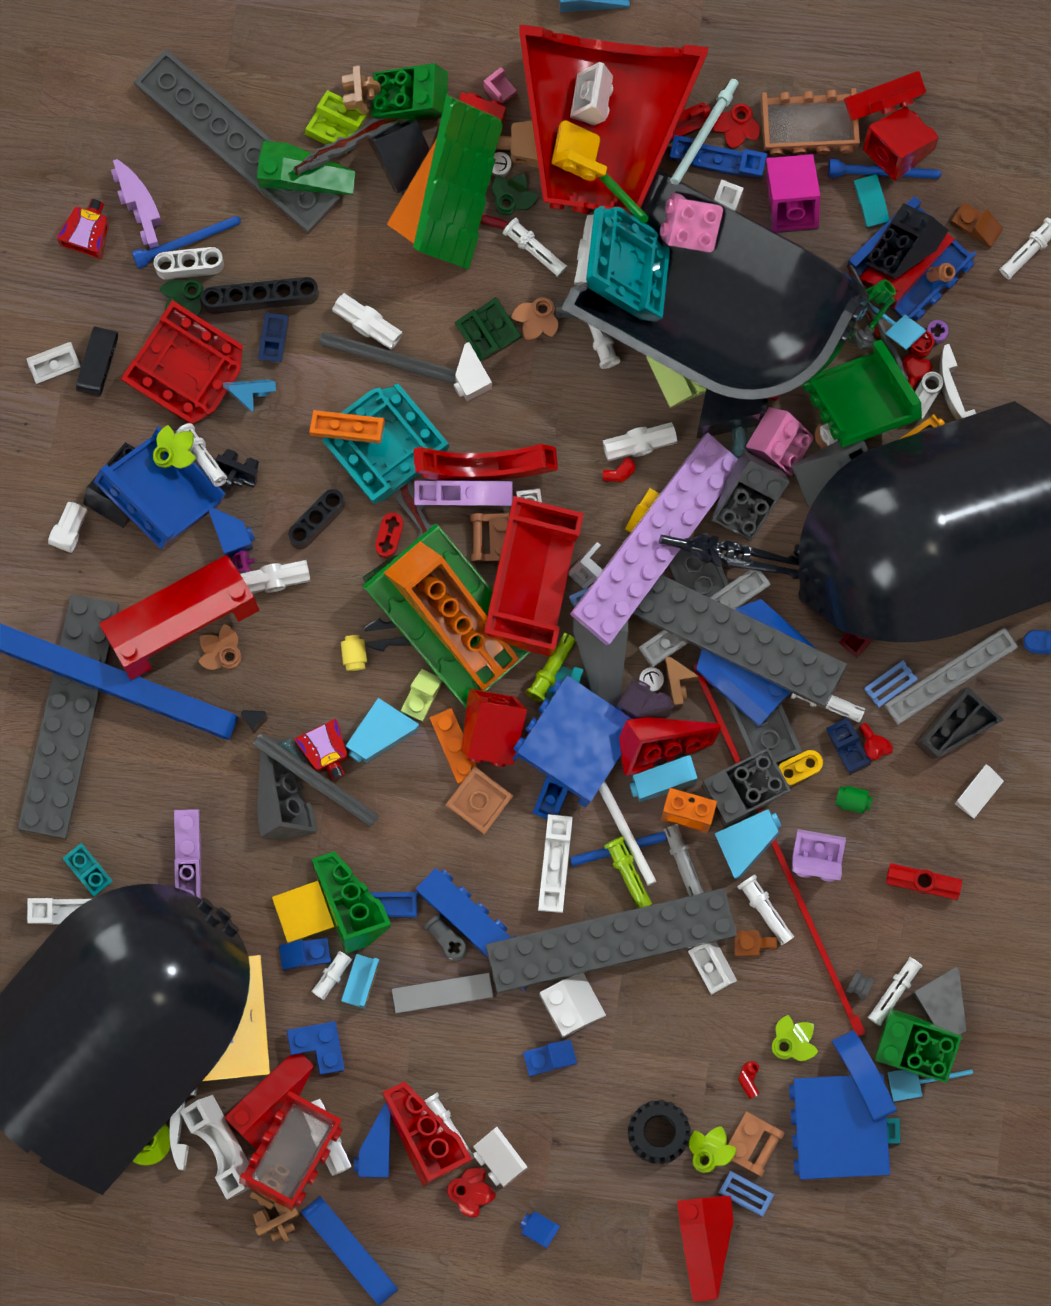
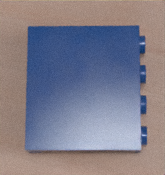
M915 196L908 203H906L907 205L926 213L923 209L920 208L921 201L917 199ZM894 216L849 259L847 268L850 271L849 265H853L860 277L868 268V265L864 262ZM954 240L932 265V267H938L942 263L951 264L955 268L953 279L949 282L942 280L930 282L925 274L895 309L891 306L889 307L900 318L907 315L912 320L919 321L926 313L924 309L929 304L935 305L943 296L941 292L946 287L950 290L958 282L957 276L962 271L966 274L974 266L975 262L973 260L976 252L973 251L970 254Z
M157 427L152 437L111 467L108 465L102 467L94 483L160 549H163L209 514L208 509L218 507L226 493L220 486L215 487L208 475L195 462L181 469L173 465L169 468L157 466L153 460V452L158 447L156 438L162 430L160 427ZM168 453L163 455V460L168 458Z
M567 675L562 682L557 680L550 692L554 695L550 701L545 699L538 709L541 715L537 720L533 718L525 729L529 733L525 739L520 737L513 750L516 753L512 759L515 761L518 757L578 796L579 800L577 803L586 807L592 801L620 757L619 737L626 720H631L632 718Z
M880 1074L884 1082V1074ZM835 1076L794 1079V1085H789L790 1100H795L796 1109L791 1110V1125H797V1135H792L793 1150H798L799 1160H794L795 1175H800V1180L890 1176L887 1118L884 1117L874 1122L852 1077Z

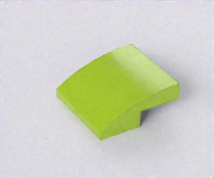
M327 90L317 105L316 113L307 125L304 135L323 144H331L338 137L348 138L360 129L368 114L361 115L359 109L346 110L343 97ZM351 140L338 143L334 149L345 147L346 143Z

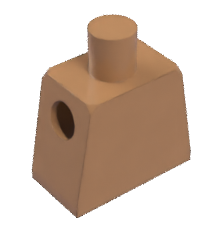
M532 121L513 123L511 136H500L497 150H511L512 163L539 168Z

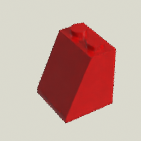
M905 106L869 126L863 151L894 181H897L936 149L939 137L933 128L926 126L921 121L916 112L911 111Z
M469 688L462 752L468 760L474 763L489 761L491 764L499 767H505L506 764L514 765L515 761L512 758L516 751L513 748L521 737L527 709L515 696Z

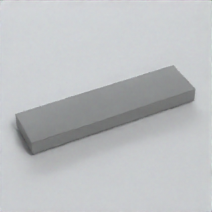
M489 973L392 989L396 1014L493 998Z

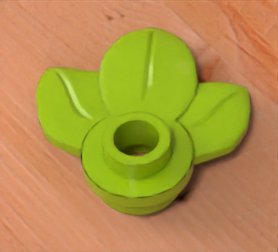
M167 425L158 433L156 438L158 447L153 452V460L157 466L169 468L173 465L181 469L190 466L196 460L195 455L189 451L194 443V434L191 431L174 434L172 428ZM168 453V458L163 460V455Z
M789 1015L784 1016L778 1021L775 1028L776 1038L772 1042V1052L777 1058L789 1059L792 1057L798 1061H806L818 1053L817 1048L808 1043L813 1035L814 1024L801 1022L794 1025ZM781 1043L788 1045L786 1052L780 1050L779 1045Z
M723 1127L714 1128L706 1136L696 1130L692 1133L689 1140V1148L694 1154L693 1165L697 1171L709 1173L716 1166H725L734 1158L737 1149L734 1146L726 1145L727 1136ZM705 1157H709V1163L707 1165H703L702 1163Z

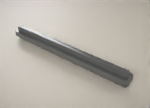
M322 332L319 339L321 346L449 383H454L456 370L326 332Z
M260 733L254 740V746L368 826H372L378 819L377 813L263 733Z

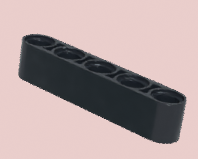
M300 277L212 286L203 291L201 299L207 312L220 314L308 305L317 301L319 290L317 282L313 278ZM305 287H311L314 289V291L308 295L303 294L301 292ZM283 289L290 291V294L286 297L278 295L279 291ZM257 292H265L267 294L263 299H256L254 297ZM235 294L243 296L238 302L231 301V297ZM215 296L219 298L216 304L207 303L210 297Z

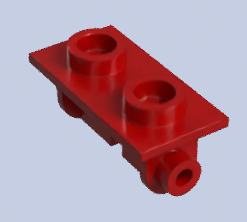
M702 102L683 110L671 140L674 139L675 135L683 136L702 128L711 113L709 105H705Z

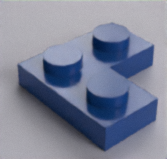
M336 1021L286 1031L290 1055L315 1051L319 1075L345 1070Z

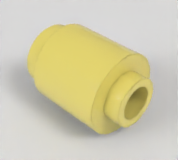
M359 635L346 636L345 641L341 642L343 665L346 666V671L366 669L365 639H360Z

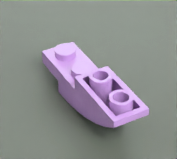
M118 159L113 160L115 168L111 169L114 182H120L122 190L117 191L121 204H126L128 211L133 210L137 224L142 222L144 230L140 231L143 244H149L150 249L158 247L159 244L153 227L162 225L150 193L132 170Z
M415 481L414 505L511 506L512 481Z
M174 810L175 887L201 899L200 810Z

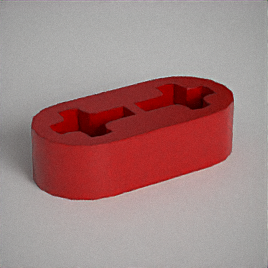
M388 513L383 517L376 539V552L384 559L392 558L396 554L404 524L402 517L397 513ZM396 519V523L399 526L393 528L392 534L388 533L389 525L386 523ZM390 538V546L393 548L388 549L387 553H385L380 544L384 545L386 539Z

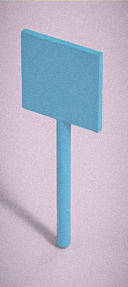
M869 302L873 311L878 314L880 310ZM885 314L882 316L885 321L892 325L885 334L905 350L926 332L924 328L907 315H904L897 323Z
M906 1070L887 1072L893 1102L922 1097L920 1084L938 1081L931 1078L919 1079L918 1074ZM973 1070L950 1073L948 1079L971 1075Z

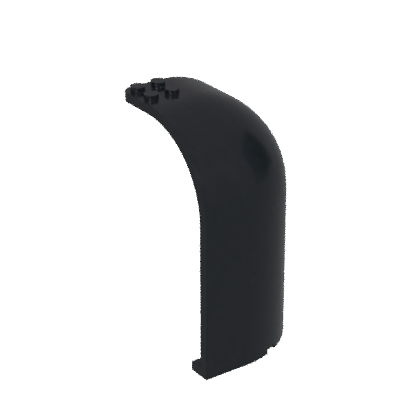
M657 171L641 209L648 216V221L645 224L652 227L658 233L657 240L663 247L668 246L670 249L663 318L657 322L640 320L589 289L587 282L572 287L561 308L715 393L739 399H763L789 392L820 374L836 358L845 343L851 341L856 331L854 328L858 319L861 320L866 313L867 307L865 305L869 299V294L853 278L818 255L681 181L678 185L672 184L670 181L672 176L662 171ZM671 193L681 194L687 200L716 204L723 208L718 235L712 252L670 246L661 239L660 227L666 219L665 206L667 200L671 198Z
M1013 401L875 447L852 459L837 471L820 491L803 525L799 544L798 569L800 581L798 595L800 601L828 623L842 631L863 638L887 642H922L943 639L1050 602L1051 425L1024 406Z
M137 884L101 894L87 901L68 915L0 993V1130L26 1153L32 1150L40 1156V1163L103 1195L211 1072L227 1050L238 1029L249 993L250 964L246 947L238 934L239 929L230 919L232 917L231 914L222 907L219 909L214 907L204 897L200 899L185 890L173 886Z

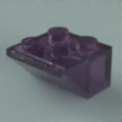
M631 680L617 705V709L632 719L643 717L667 718L673 712L674 703L671 702L672 698L662 692L656 694L651 691V687L641 680L637 682Z

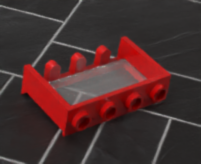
M289 1091L282 1108L277 1111L271 1127L265 1132L256 1153H253L247 1169L240 1175L239 1184L248 1186L290 1209L291 1212L295 1205L300 1207L306 1197V1193L303 1192L307 1184L312 1185L319 1173L316 1171L320 1162L324 1164L331 1152L328 1149L331 1141L337 1142L343 1131L340 1128L342 1119Z

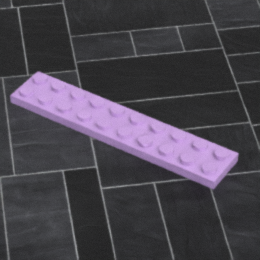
M709 433L704 434L570 615L606 646L609 645L681 549L659 544L661 534L681 539L689 538L721 495L730 471L738 458Z

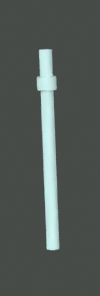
M731 79L725 90L719 93L716 98V105L670 179L672 184L678 185L723 109L729 106L733 99L732 94L739 85L736 79Z

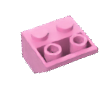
M769 407L747 443L746 448L759 459L782 470L787 476L792 477L794 472L791 465L802 460L815 436L788 411Z

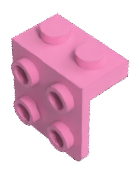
M671 193V198L667 200L665 206L666 219L660 227L661 239L670 246L712 252L715 247L723 208L716 204L687 200L681 194Z

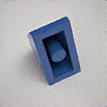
M215 508L208 509L225 555H228L230 558L242 550L249 551L253 549L251 542L255 541L251 527L246 528L244 521Z
M547 776L533 813L547 820L548 814L559 815L569 790Z
M535 1211L532 1216L527 1213L520 1224V1227L523 1228L521 1234L545 1249L548 1248L560 1228L559 1225Z

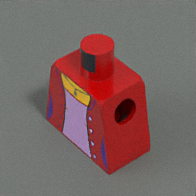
M91 199L87 209L76 206L57 236L59 245L102 260L109 229L108 218L101 215L104 203Z
M336 718L294 738L296 745L315 771L322 773L327 770L332 781L345 776L340 763L348 760V756Z

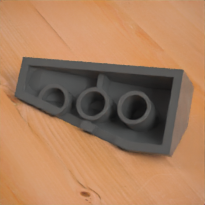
M573 617V637L577 641L581 654L579 657L586 670L589 690L615 708H619L628 636V620L613 641L606 646Z

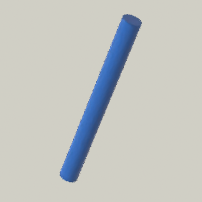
M662 831L635 840L639 848L666 841L665 832ZM624 842L627 850L630 851L626 842ZM601 848L570 857V861L573 867L609 857L611 854L608 849Z

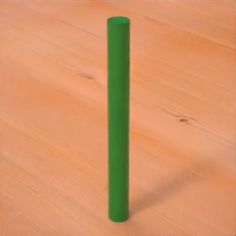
M607 173L605 176L599 177L607 188L641 223L648 221V216Z

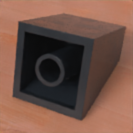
M411 119L384 131L372 139H368L394 192H401L402 195L406 192L430 151L418 122Z
M706 388L696 438H702L706 433L715 436L757 426L758 420L762 419L765 414L768 399L733 398L715 393Z

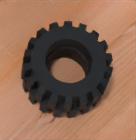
M653 1100L643 1104L634 1112L628 1126V1141L632 1150L639 1158L652 1164H665L675 1160L684 1152L690 1140L691 1127L689 1126L687 1115L685 1116L680 1107L678 1108L672 1102ZM656 1117L667 1119L674 1129L673 1139L663 1147L651 1145L644 1135L646 1124Z

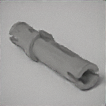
M678 824L663 829L671 848L669 850L670 854L676 860L688 895L693 896L704 893L687 851L689 849L688 844L684 843Z

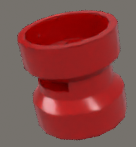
M926 331L908 348L909 353L916 355L919 359L926 358L933 348L934 337L929 331Z

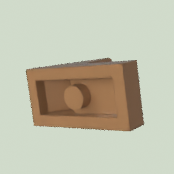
M666 657L665 668L673 709L683 708V701L687 700L685 686H680V684L697 681L698 675L673 658Z

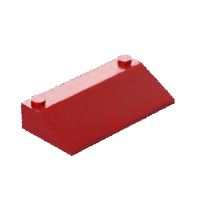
M513 496L485 624V635L528 652L549 657L553 654L560 629L557 624L574 543L579 537L584 513Z
M225 555L100 622L99 625L129 679L133 680L152 669L147 657L233 612L237 621L240 622L260 610L244 579L228 555Z

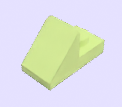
M421 669L411 684V691L401 709V713L423 723L442 684L441 679Z

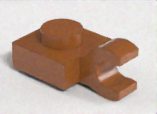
M736 931L735 956H760V949H777L776 937L759 938V931Z

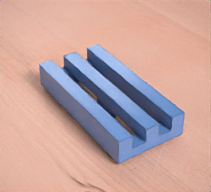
M903 660L866 686L864 690L875 705L880 708L918 679L912 674L911 669L906 666ZM902 668L904 672L875 693L872 692L873 688ZM908 676V681L880 701L877 697Z
M732 1171L729 1172L719 1191L720 1195L731 1196L733 1202L761 1217L764 1216L774 1197V1194ZM733 1178L766 1196V1201L730 1182ZM727 1187L762 1205L761 1210L727 1192Z

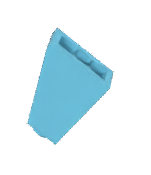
M378 698L347 743L348 756L359 763L361 760L368 763L417 733L419 724Z
M688 755L633 775V782L629 783L632 796H637L639 802L668 794L669 788L680 791L696 785L697 775L691 756Z
M769 809L715 833L736 880L743 877L780 834L778 828L782 826L777 814H771Z

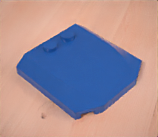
M762 599L735 609L817 649ZM703 649L701 650L696 672L758 727L766 721L778 705L790 694L789 691Z

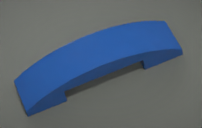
M675 135L670 159L681 163L694 139ZM702 144L690 166L727 175L762 177L767 153L747 149L741 152Z
M853 1030L831 1040L841 1061L846 1065L861 1093L864 1104L874 1122L897 1112L875 1064L855 1031Z

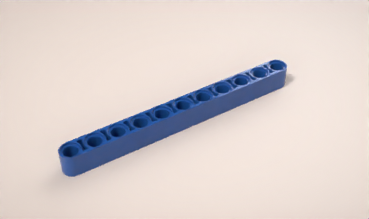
M0 623V653L217 737L230 740L239 717L231 712L140 677L130 680L125 671Z

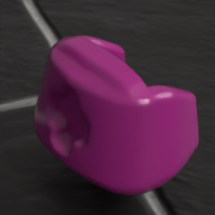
M246 550L233 555V564L240 574L252 571L250 564L255 563V559H249V553Z

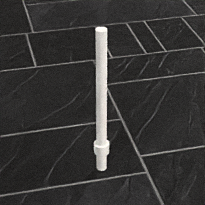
M604 781L599 791L620 833L624 836L625 842L647 885L650 886L657 881Z

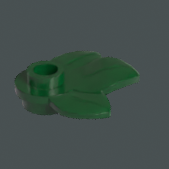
M525 174L514 176L509 181L498 175L492 183V192L496 197L495 208L502 215H511L516 210H527L537 201L538 194L527 191ZM508 201L511 205L504 207L502 203Z
M173 279L160 287V291L169 297L165 310L173 300L197 316L200 314L202 309L200 300L204 291L201 282L195 279L185 282ZM192 288L197 290L196 294L194 295L188 294L189 290Z

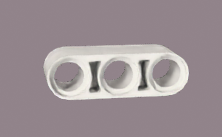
M207 247L159 253L154 259V267L160 278L169 280L218 274L224 268V261L219 249ZM211 257L219 259L214 265L208 264L207 260ZM186 260L195 261L192 267L183 266ZM164 262L171 263L170 268L162 270L159 267Z

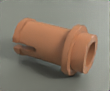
M942 263L938 267H930L928 271L932 272L926 273L930 282L941 280L949 282L955 276V268L949 263Z

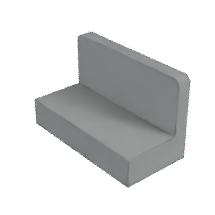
M598 542L588 549L568 572V575L583 589L592 584L603 571L590 559L601 545Z

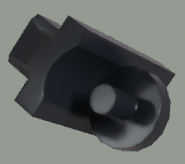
M227 449L223 455H217L215 462L227 476L226 489L231 490L234 484L240 487L243 484L252 488L255 487L258 475V460L247 458L244 464L237 462L238 454L230 449Z

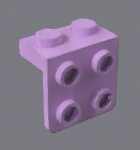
M797 829L792 855V871L798 876L805 878L817 876L827 882L841 880V863L846 838Z

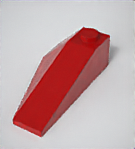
M303 1054L289 1055L224 1118L257 1150L265 1132L271 1127L277 1111L282 1108L286 1101L288 1092L291 1091L298 1096L300 1095L314 1065Z

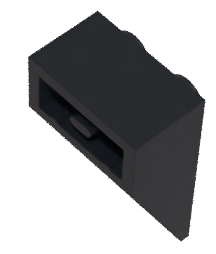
M903 203L864 263L896 279L935 252L949 230L934 217Z
M125 442L106 465L111 467L135 448ZM94 478L87 486L83 504L124 528L131 519L94 483Z

